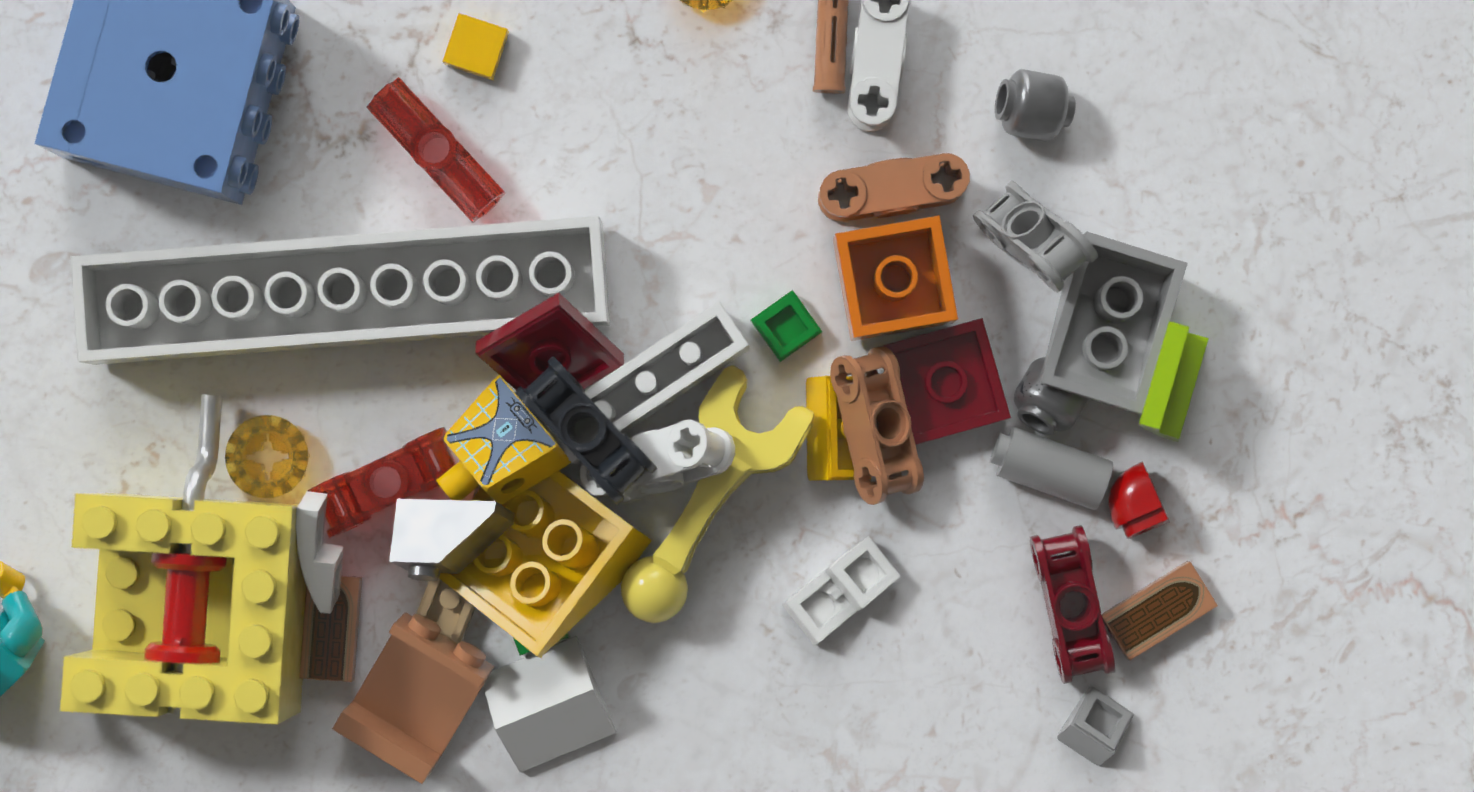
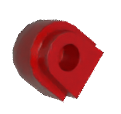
M1143 461L1130 467L1117 477L1110 488L1108 499L1111 519L1116 530L1122 528L1126 538L1130 539L1170 523Z

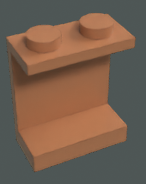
M405 612L388 632L391 634L389 640L355 698L342 711L332 730L423 784L435 768L495 666L485 661L486 655L476 646L464 641H460L457 644L441 634L440 626L433 620L420 614L411 616Z

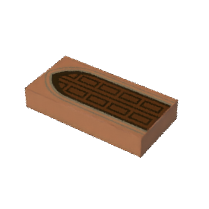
M1186 561L1102 613L1104 624L1122 653L1130 661L1218 605L1192 563Z
M341 576L340 595L330 614L319 612L308 587L306 588L300 678L344 682L354 681L362 577Z

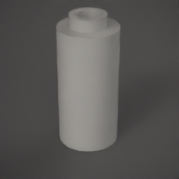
M1016 427L1012 428L1009 436L1002 433L999 434L990 459V463L998 465L996 476L1093 510L1098 509L1105 495L1113 469V461Z

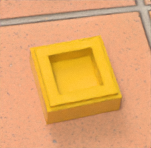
M458 13L442 62L444 65L493 80L509 35V30Z

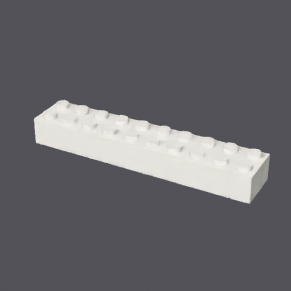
M599 216L70 256L77 362L92 365L487 335L557 293L565 297L595 327L610 325L603 224Z

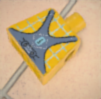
M498 375L446 432L443 440L460 461L439 477L436 482L451 500H463L480 485L494 501L504 504L563 469L571 461L531 411L516 396L510 386Z

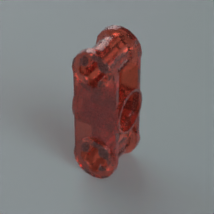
M441 427L403 445V448L352 472L349 471L335 476L309 489V492L328 494L325 519L329 525L326 531L329 539L368 522L373 516L396 506L397 499H411L422 493L426 494L440 488L436 480L456 464L448 445L443 440L447 432L446 428ZM430 449L432 450V452H433V454H434V456H435V458H436V460H437V463H438V465H439V467H440V471H439V472H438V470H437V468H436V466H435V464H434V462H433V460H432V457H431V455H430V453H429V450H430ZM393 468L400 475V488L392 497L383 498L378 495L374 488V478L382 469ZM335 494H336L337 499H338V501H339V503H340V505H341V507H342V509H343V511H344V516H343V513H342V511H341V509H340V507H339V505H338V503H337V501H336V499H335Z

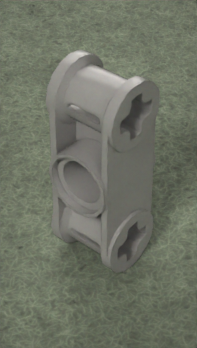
M1011 181L1005 186L1006 193L985 212L978 210L972 215L973 219L983 233L998 248L1008 251L1027 266L1028 269L1036 273L1053 291L1059 293L1064 288L1063 281L1085 261L1093 262L1096 260L1098 253L1088 239L1068 221L1064 222L1042 206L1041 203L1030 197L1017 183Z

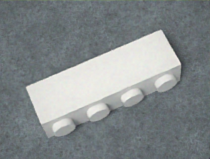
M719 301L586 389L585 393L624 434L749 351V345ZM590 416L583 417L575 424L573 436L577 443L585 444L595 439L599 430L596 418ZM550 429L570 461L576 465L581 463Z

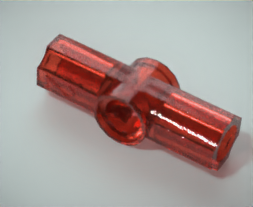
M400 77L386 84L366 106L372 115L414 159L416 164L430 176L472 223L485 216L506 194L499 184L457 140L453 133L440 122ZM435 138L446 139L449 142V152L445 159L437 163L425 161L423 152L426 144Z

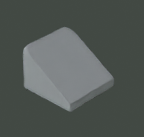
M1091 685L1061 728L1057 739L1093 764L1101 765L1115 754L1134 713Z

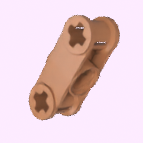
M951 153L879 161L867 166L837 170L830 173L821 184L818 193V204L821 212L835 222L909 214L920 209L946 206L954 203L967 189L970 182V172L967 164L960 157ZM939 168H945L947 176H956L957 181L949 188V192H944L941 184L932 183L931 179L935 178ZM837 184H844L846 192L855 193V197L850 199L846 209L840 208L837 200L829 201L828 196L834 193Z
M884 346L875 347L869 351L868 355L857 358L848 355L837 357L831 365V383L837 395L844 434L848 442L854 468L855 485L859 495L867 504L875 505L885 501L888 495L902 492L909 495L920 491L923 486L924 472L916 450L911 428V417L906 407L897 358L889 348ZM883 368L884 373L878 374L877 369ZM852 374L853 379L847 380L846 376ZM907 470L908 474L902 476L901 472ZM875 476L877 481L871 482L870 478Z

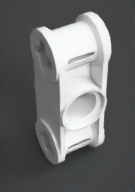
M861 0L858 26L855 28L849 72L851 74L847 106L848 116L852 124L860 130L875 132L884 128L890 122L895 111L899 80L902 78L907 44V34L905 32L909 0H890V3L895 5L891 6L889 13L879 12V3L874 2L878 0ZM868 94L877 95V104L885 106V108H879L874 117L866 115L867 109L865 106L858 105V103L866 101Z
M684 420L659 430L647 431L631 438L632 441L658 469L653 474L646 472L623 493L624 500L622 503H631L654 494L671 492L685 484L713 475H719L726 471L732 464L735 456V444L732 436L725 430L716 427L706 428L702 423L693 420ZM582 464L580 468L582 487L594 496H608L587 473V468Z

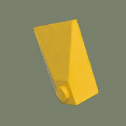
M561 471L554 473L506 503L501 504L515 513L514 524L459 574L440 573L439 579L540 658L621 583L627 569L639 559L652 541ZM481 487L471 501L494 500Z

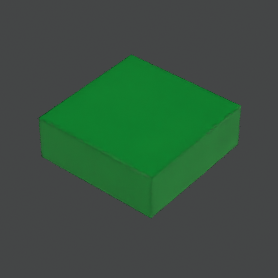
M793 290L750 320L780 363L822 333V330Z

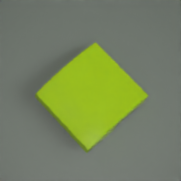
M1169 321L1139 425L1158 436L1178 442L1209 338L1188 333L1189 326Z

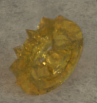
M272 415L256 416L240 424L230 436L225 451L226 468L232 481L245 493L259 498H274L291 492L306 476V469L310 458L304 434L289 420ZM267 434H269V442H271L273 450L289 455V459H282L273 463L272 471H270V480H268V472H265L264 463L247 460V455H255V452L264 450Z

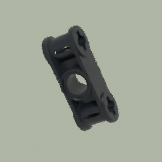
M553 356L548 360L549 368L526 389L519 387L514 393L546 427L548 426L587 468L586 471L593 480L619 505L624 500L623 493L646 472L653 474L658 468L626 433L623 435L586 395V390ZM590 416L596 418L599 430L595 439L585 444L577 443L573 436L575 424L583 417Z

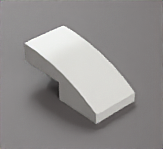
M306 491L296 511V536L299 560L306 585L319 612L330 614L340 595L344 546L323 543L328 494Z
M867 536L786 600L782 606L813 645L821 642L855 612L863 609L901 576L872 539Z

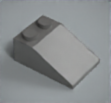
M1086 231L1083 235L1095 248L1098 258L1093 262L1085 261L1065 279L1039 383L1141 415L1168 322L1171 320L1188 263Z

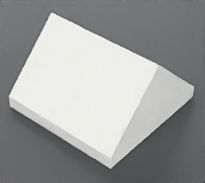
M577 636L554 645L541 658L532 654L492 671L483 685L495 731L519 773L616 733Z

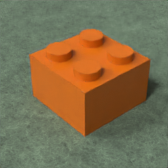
M940 215L835 234L833 244L851 341L953 324L958 320Z

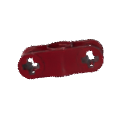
M1082 525L1073 527L1072 533L1041 539L1038 535L1031 536L1030 548L1038 579L1041 582L1053 636L1052 644L1055 661L1062 683H1071L1074 676L1103 670L1106 674L1115 673L1113 650L1103 622L1092 573L1093 564L1090 547ZM1071 551V552H1069V553H1065V554H1061V555H1057V556H1052V555H1055V554H1059V553ZM1072 591L1081 592L1085 603L1083 611L1073 618L1063 617L1060 611L1062 598Z

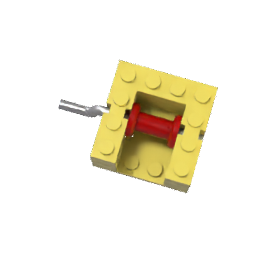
M201 394L197 457L194 466L190 468L186 476L183 497L118 493H75L71 548L99 549L92 650L64 656L60 711L160 717L168 713L180 715V719L280 724L301 713L303 679L300 678L307 585L300 565L297 548L296 511L299 504L204 499L207 482L212 478L218 460L222 409L221 395Z

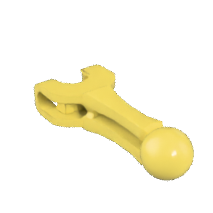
M734 365L728 366L721 372L699 407V423H702L706 428L716 427L725 430L732 436L735 444V456L732 464L721 474L698 481L687 506L670 534L655 550L653 556L637 560L627 569L623 576L621 596L624 605L633 616L642 621L659 623L667 621L678 614L684 606L688 594V585L684 573L687 572L695 550L716 514L731 494L752 474L774 473L791 465L814 424V412L806 407L796 406L790 409L782 421L771 431L756 433L746 430L740 424L737 411L742 396L747 389V378L744 371Z

